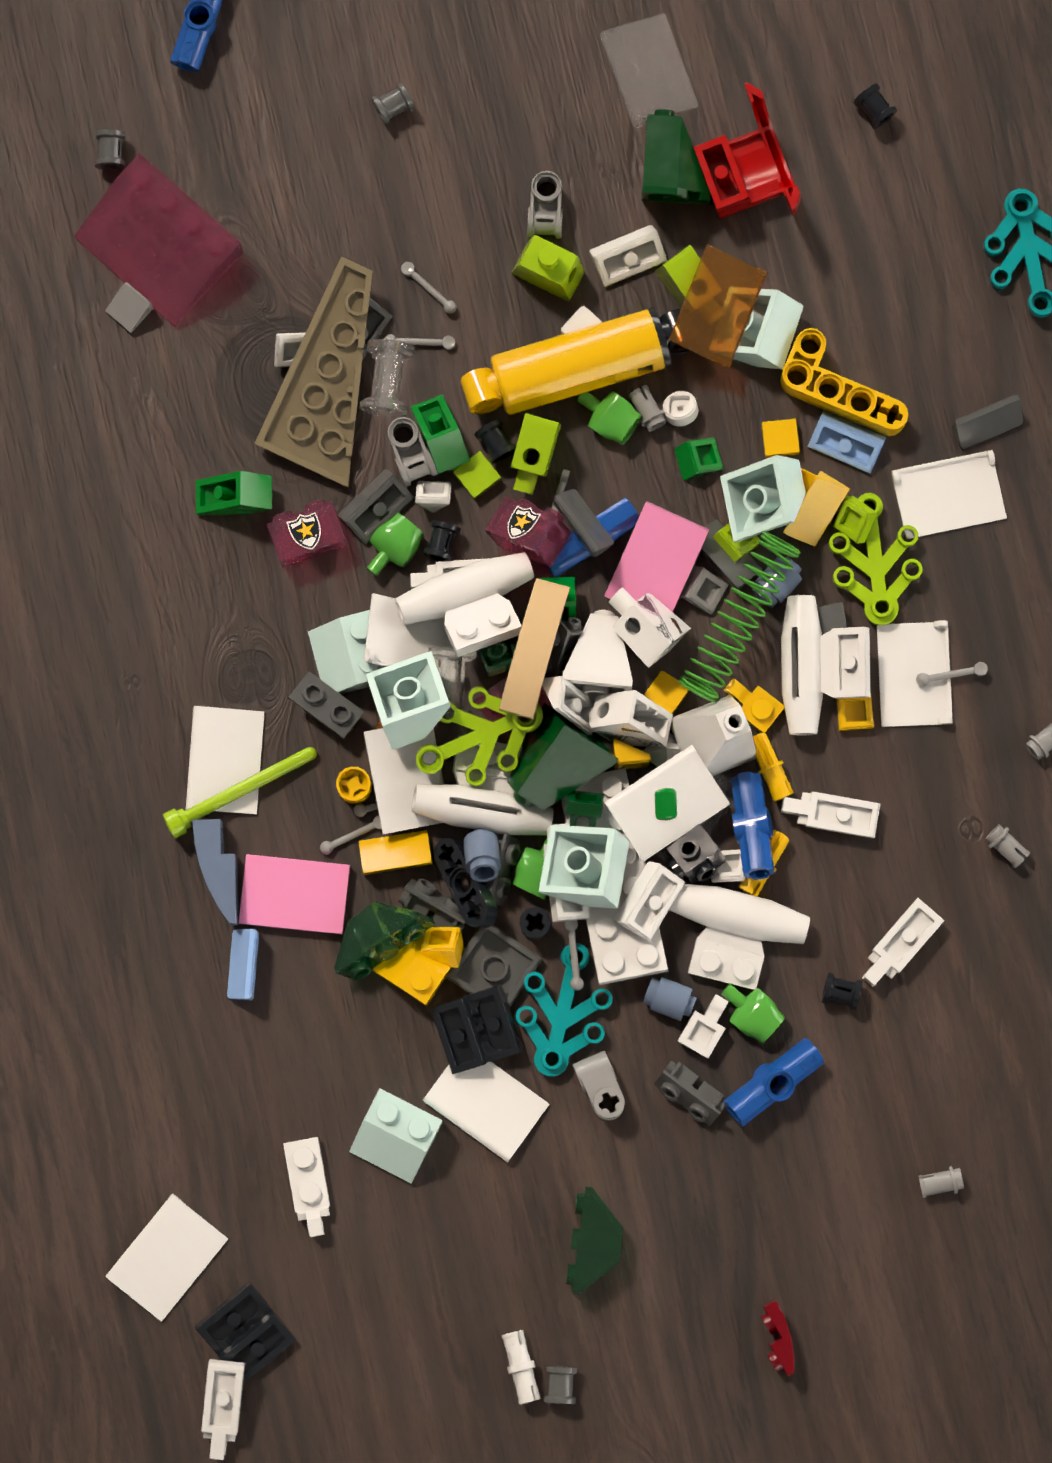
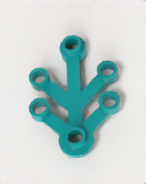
M1015 189L1005 199V218L996 231L987 236L983 243V250L992 257L1000 255L1005 246L1004 240L1016 224L1018 225L1020 238L1001 266L992 271L989 280L990 284L996 289L1006 288L1011 281L1012 272L1024 256L1031 295L1027 300V308L1034 317L1044 318L1052 313V292L1045 289L1038 254L1052 263V246L1034 234L1032 222L1050 232V239L1052 241V217L1038 209V200L1031 191ZM1015 203H1025L1027 210L1023 212L1016 210ZM995 240L999 243L1000 248L998 250H991L988 242ZM996 273H1003L1006 276V282L998 283L994 275ZM1036 300H1043L1046 303V309L1038 310L1034 302Z
M576 943L577 951L582 954V960L578 963L580 971L587 966L590 956L584 945ZM569 945L563 948L560 955L565 972L557 1006L544 987L545 979L540 973H528L523 979L525 990L532 993L552 1026L549 1039L546 1038L536 1023L537 1014L532 1007H520L515 1013L517 1024L524 1027L537 1048L534 1054L535 1067L545 1076L560 1075L567 1068L570 1055L590 1043H599L604 1038V1028L599 1023L593 1022L583 1028V1033L563 1043L565 1030L598 1009L608 1008L613 1000L610 991L601 988L595 990L589 999L571 1009L575 990L570 986L573 975ZM531 976H536L540 980V986L537 989H531L528 986V979ZM599 992L605 993L608 998L607 1003L603 1006L598 1005L595 1001V997ZM523 1010H528L532 1014V1020L529 1023H523L520 1020V1013ZM591 1026L597 1027L600 1032L599 1037L595 1040L590 1039L587 1035V1031ZM549 1052H554L558 1057L557 1063L553 1066L548 1065L545 1061V1057Z

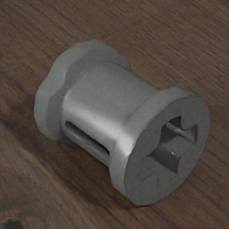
M402 82L397 84L396 89L381 97L376 95L371 97L373 105L385 125L390 123V118L406 110L410 112L415 110L413 101Z
M110 129L96 131L98 159L95 160V167L108 171L124 169L125 161L122 160V141L125 140V132Z
M546 1366V1372L549 1373L548 1395L544 1396V1402L575 1404L576 1398L572 1396L573 1375L577 1374V1368Z

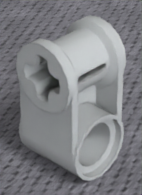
M541 171L532 180L530 207H528L527 237L532 238L534 234L555 235L556 239H561L563 209H561L562 184L559 176L554 172ZM548 182L555 186L556 191L551 196H542L537 191L538 186Z
M400 417L392 421L388 428V438L405 487L410 486L411 481L428 474L432 476L438 475L427 446H425L415 422L406 417ZM400 427H407L413 432V437L406 443H400L395 440L394 432Z
M603 1050L572 1064L582 1089L587 1094L597 1116L608 1121L618 1118L624 1110L625 1100L605 1051ZM604 1095H608L610 1099L617 1098L619 1101L615 1104L614 1112L610 1113L607 1108L601 1110L599 1107L603 1103Z

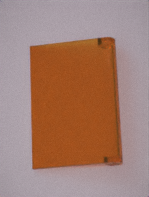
M707 244L669 340L721 366L730 368L768 272L755 268Z

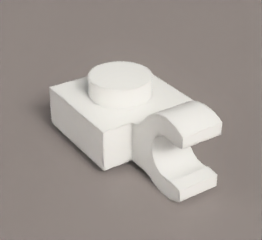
M715 994L704 1015L697 1011L693 1012L677 1041L709 1058L725 1030V1027L719 1025L717 1021L729 1001Z

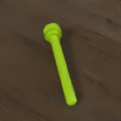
M307 747L185 811L183 808L177 811L174 808L162 814V817L171 835L176 839L187 833L186 829L192 827V820H198L314 760L317 752L313 747Z

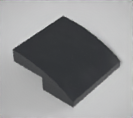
M502 984L430 1008L452 1075L523 1051Z
M250 1281L195 1325L197 1332L218 1355L219 1360L245 1363L243 1384L296 1341L289 1329Z

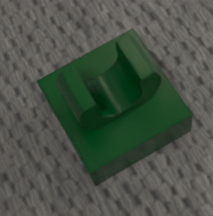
M576 790L568 795L566 814L571 815L570 826H576L577 818L585 816L590 821L589 827H596L597 818H601L604 794Z

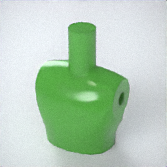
M614 391L610 392L602 401L589 392L580 394L577 400L580 404L594 412L588 427L602 437L613 440L621 445H624L629 440L642 420V415L633 408L632 404Z
M397 513L392 519L382 524L372 535L370 542L379 553L366 569L377 577L389 561L404 568L415 556L420 542L425 537L424 533L407 518Z
M544 844L541 851L526 847L516 866L515 878L512 884L545 900L547 895L539 892L544 864Z
M729 984L721 993L736 1007L730 1022L747 1037L754 1038L761 1044L774 1033L785 1019V1016L779 1011L774 1001L759 988L745 997L734 986Z

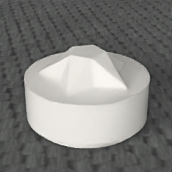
M674 392L663 403L665 418L674 426H685L692 423L699 412L696 399L689 392Z

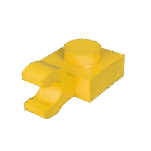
M733 678L723 690L742 705L741 708L748 723L761 733H765L784 709L782 703L759 685L751 693Z

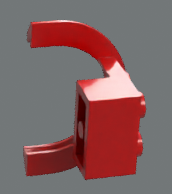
M748 82L744 83L759 130L730 141L727 140L726 135L693 147L719 219L784 195L792 216L797 214L801 200L798 185L795 186L784 159L762 91Z

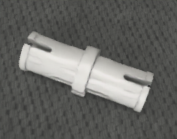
M519 1330L501 1335L510 1365L507 1367L508 1373L513 1376L519 1405L541 1399L533 1371L535 1363L534 1360H530L524 1331Z

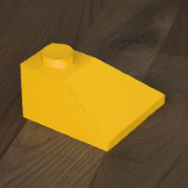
M406 911L369 966V969L427 1006L452 967L421 955L420 950L426 927L432 926Z

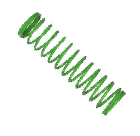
M766 531L760 535L766 542L757 540V542L789 566L774 562L755 552L750 553L773 569L782 578L765 573L748 564H744V567L764 579L776 590L761 586L740 575L737 578L759 592L769 602L752 597L733 587L730 588L731 591L754 605L762 614L724 599L725 603L745 615L756 626L717 611V614L740 628L749 638L733 633L714 623H710L712 627L731 638L742 649L729 646L706 634L704 635V638L722 648L736 661L720 657L700 646L697 647L698 650L720 663L729 673L719 671L694 658H690L692 662L711 673L723 685L703 679L688 670H684V673L697 681L686 676H680L678 680L683 687L710 702H717V699H719L718 693L710 685L718 688L726 686L724 680L716 673L724 676H731L733 674L724 662L730 664L739 663L737 656L730 650L742 653L746 651L744 645L736 638L747 641L753 639L752 635L743 626L752 629L759 628L758 622L749 614L758 617L766 616L765 611L754 601L764 605H772L771 598L762 590L771 593L780 592L779 588L768 578L782 582L786 581L785 575L773 565L783 569H793L792 564L779 553L798 558L799 554H801V551L791 544Z

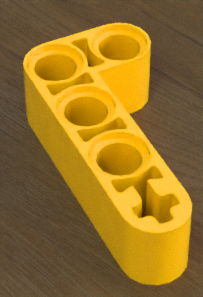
M809 328L801 331L794 342L781 374L780 384L783 391L792 397L880 434L894 436L900 433L909 415L905 404L895 398L819 367L826 348V338L817 329ZM806 340H812L818 345L819 351L814 354H808L802 350L801 343ZM792 371H800L805 376L806 381L803 384L795 385L788 380L787 375ZM824 384H830L837 390V395L833 398H825L821 395L819 387ZM857 397L863 398L867 401L869 408L862 412L856 411L851 406V400ZM876 404L880 405V408L878 410L876 417L873 418L871 417V415L873 414ZM890 411L896 413V420L893 424L886 422Z

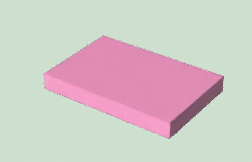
M646 502L604 596L611 599L622 587L636 601L645 594L650 593L673 612L710 529L650 502Z
M246 854L239 924L343 935L350 865Z

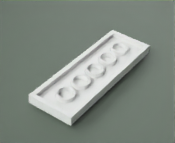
M626 768L603 772L577 788L576 791L604 794L601 818H597L596 827L615 828L628 840L604 803L629 787ZM567 795L561 799L565 822L570 826L571 815L566 814ZM580 816L577 818L576 826L589 827L590 821L587 817ZM630 841L618 908L589 907L590 916L586 919L599 985L668 972L659 927L651 941H647L614 921V917L646 866L645 861L641 860Z

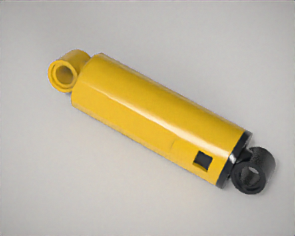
M652 307L493 355L490 359L492 369L479 368L466 373L460 382L472 414L489 413L503 405L506 413L512 415L671 367L670 355L688 353L699 346L700 340L688 309H675L663 314L659 318L655 308Z

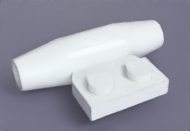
M525 552L484 559L425 581L395 598V604L404 625L445 618L446 634L457 657L520 634L522 625L510 600L502 596L532 580L534 573Z
M812 595L788 596L781 636L782 697L789 735H817L823 693L836 699L870 697L869 628H832V630L822 635L816 598Z
M496 742L485 770L486 780L479 786H472L467 782L465 770L469 765L473 764L480 744L455 755L452 772L454 773L457 785L416 784L412 800V812L451 826L473 830L485 829L502 835L504 833L508 835H547V827L552 825L553 808L548 807L542 810L534 804L528 808L513 797L515 791L507 783L512 771L505 772L497 764V755L500 751L506 749L507 744ZM520 747V750H519V753H518V755H517V758L519 757L520 752H521V750H522L523 747ZM504 755L501 759V764L504 766H510L514 762V758L511 755ZM473 769L469 773V778L474 781L482 777V772L479 769Z
M684 884L669 911L706 926L696 938L688 973L753 990L757 988L764 960L761 941L804 944L810 923V917L772 900L717 886Z

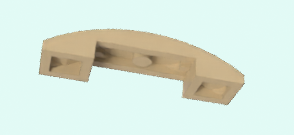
M536 578L499 707L500 711L533 720L570 587Z

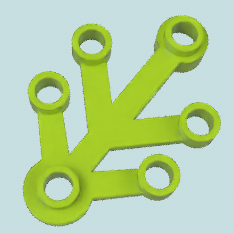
M865 493L858 500L863 503L865 501H872L876 507L874 511L877 512V516L866 538L868 558L850 544L848 536L844 533L833 534L828 546L832 553L842 555L870 577L872 591L856 581L853 571L846 566L837 568L832 579L835 586L841 589L845 588L864 603L865 616L871 623L883 626L891 623L896 618L899 611L897 599L911 581L917 580L922 574L923 568L921 563L916 559H909L902 565L901 575L886 591L885 575L907 547H911L916 543L918 531L911 525L901 527L897 533V539L882 557L878 517L883 510V503L877 495ZM903 531L912 532L914 536L913 541L905 542L901 537V533ZM836 538L843 539L846 544L845 548L836 549L833 546V540ZM910 564L915 565L918 569L917 575H908L905 570L906 566ZM839 572H846L850 577L849 582L840 583L837 579V574ZM876 603H886L888 611L883 614L877 612L875 608Z
M483 687L472 688L468 694L471 706L476 709L487 707L505 715V717L492 722L457 709L456 705L449 701L454 713L449 718L442 717L440 721L443 723L454 722L474 731L438 747L433 744L423 745L416 753L418 768L427 774L436 773L442 768L445 759L480 744L473 764L469 765L465 770L467 782L472 786H479L486 780L485 770L498 736L512 730L506 749L500 751L497 755V764L505 772L513 771L518 765L517 755L525 734L536 730L542 722L543 712L538 703L533 720L523 721L519 719L518 715L499 710L501 698L490 695ZM476 692H483L486 695L483 703L477 704L472 700ZM433 752L436 755V760L430 764L423 761L425 753ZM504 755L513 756V764L510 766L502 765V757ZM479 769L482 772V777L476 781L469 778L470 771Z

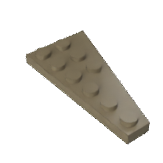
M341 256L254 444L348 488L373 271Z

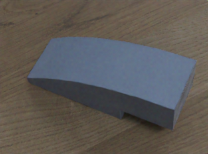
M221 819L192 820L195 848L206 885L227 921L232 926H239L238 856L236 854H224L223 822Z

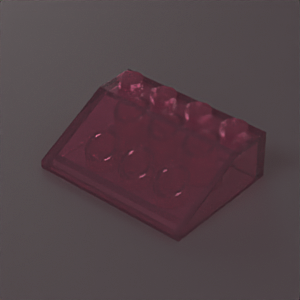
M140 153L115 179L74 235L82 245L119 278L129 283L152 304L153 308L174 327L244 253L241 243Z

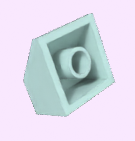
M729 286L722 306L724 314L718 319L708 350L756 367L783 369L804 305L779 290Z
M775 455L720 476L733 542H740L762 534L764 531L768 532L793 523L806 494L799 460Z
M370 610L340 617L308 631L320 679L340 694L370 687L366 674L386 667L368 663L364 660Z
M432 651L366 674L382 726L392 750L425 739L451 707Z
M550 825L539 892L583 906L618 908L629 841L615 828Z
M379 1089L349 1152L412 1184L443 1120Z

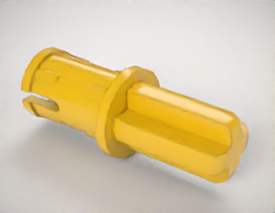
M759 733L753 736L756 760L761 769L758 773L762 774L766 781L773 801L776 802L794 794L782 767L784 762L783 760L778 761L767 735Z
M776 830L773 831V838H770L774 866L789 843L788 837ZM745 878L738 885V888L749 895L758 897L768 878L760 880Z

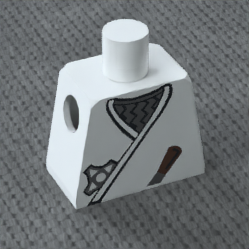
M622 587L608 601L622 615L613 625L614 630L648 668L670 652L691 629L650 593L645 594L636 601Z
M636 690L610 693L596 697L590 727L593 732L598 733L610 742L616 739L630 746L667 747L673 714Z

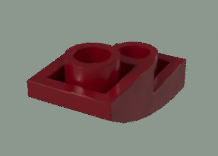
M772 1299L762 1305L766 1313L760 1317L770 1334L772 1335L777 1332L780 1337L768 1343L772 1351L766 1355L777 1373L784 1370L785 1374L789 1376L794 1373L795 1362L792 1339L783 1312L777 1301Z

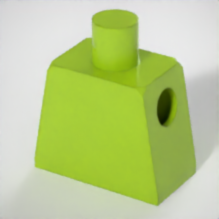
M536 235L527 242L512 271L513 275L570 302L585 273L577 255Z
M691 245L654 271L681 308L688 309L690 313L696 309L707 325L724 314L713 296L721 291L720 287ZM691 285L699 288V296H695L692 293Z
M525 413L511 464L512 468L518 469L513 490L533 495L538 475L547 476L561 428L559 422ZM531 450L539 452L538 461L534 465H529L526 462L528 452Z

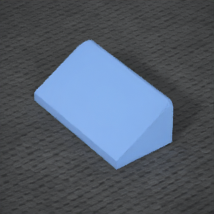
M824 410L808 447L871 474L886 437Z
M256 929L233 930L227 997L229 999L250 1001L254 999L259 932Z

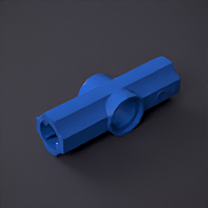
M190 0V3L184 9V21L170 59L171 64L188 72H199L210 37L216 30V19L223 0ZM198 14H205L209 17L207 22L202 25L192 23V19Z
M625 497L597 515L596 518L613 541L635 528L639 515ZM573 531L539 552L545 566L553 577H559L591 556Z
M739 773L736 777L731 778L735 806L732 820L737 843L740 844L742 870L746 879H765L774 874L775 871L770 838H773V828L769 810L765 805L763 781L760 773Z
M807 1038L802 1039L773 1063L760 1065L755 1070L751 1080L723 1101L725 1108L735 1121L743 1127L775 1101L788 1099L793 1094L798 1083L824 1064L822 1055ZM778 1075L776 1085L770 1089L771 1080Z

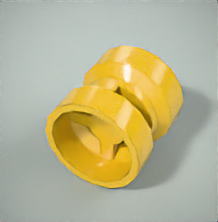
M348 767L339 773L336 787L344 801L350 804H359L369 798L372 792V783L365 770L359 767Z

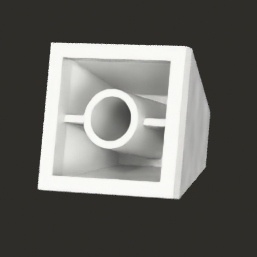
M597 610L594 614L590 613L563 672V677L594 702L598 695L632 690L633 680L624 640L613 628V625L619 618L608 610Z
M731 695L718 699L717 702H710L672 717L670 728L680 751L692 745L712 776L756 759V749L751 728L741 705Z

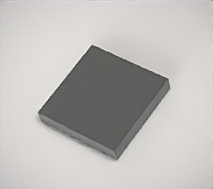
M492 925L488 928H479L462 952L459 968L452 967L446 978L469 994L502 984L510 1008L524 987V977L528 973L535 971L542 958Z

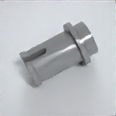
M645 385L641 387L642 391L640 388H637L628 395V398L632 401L637 412L642 415L641 426L643 428L646 427L651 432L666 423V419L664 418V410L659 409L648 386Z
M1052 723L1036 736L1030 735L1028 737L1029 741L1025 744L1029 753L1037 760L1042 757H1049L1048 752L1052 750Z
M998 824L986 836L985 840L989 842L988 847L990 849L994 847L1016 868L1025 860L1024 857H1028L1030 851L1026 850L1008 833L1009 828L1007 826L1003 828Z
M950 1166L947 1171L923 1176L918 1175L923 1198L949 1191H954V1194H957L958 1190L964 1189L960 1168L953 1169Z

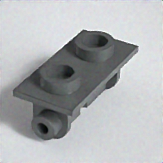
M569 617L567 621H560L544 678L563 677L564 669L573 650L565 649L575 648L583 631L580 619Z
M310 671L288 697V699L343 739L353 732L357 726L356 723L364 714L363 710Z
M505 833L504 835L496 834L499 843L501 868L495 879L486 882L497 906L503 907L505 899L510 894V878L513 867L520 858L519 845L521 840Z
M413 877L405 886V890L398 901L403 904V909L422 920L426 918L429 910L435 912L430 922L431 925L434 927H460L462 932L465 921L453 897H447L437 891V887L430 881Z
M671 1060L653 1085L660 1089L661 1094L665 1098L676 1101L686 1108L692 1118L710 1126L725 1107L723 1102L724 1095L706 1081L701 1084L698 1090L695 1089L692 1085L699 1076L681 1062L676 1064Z

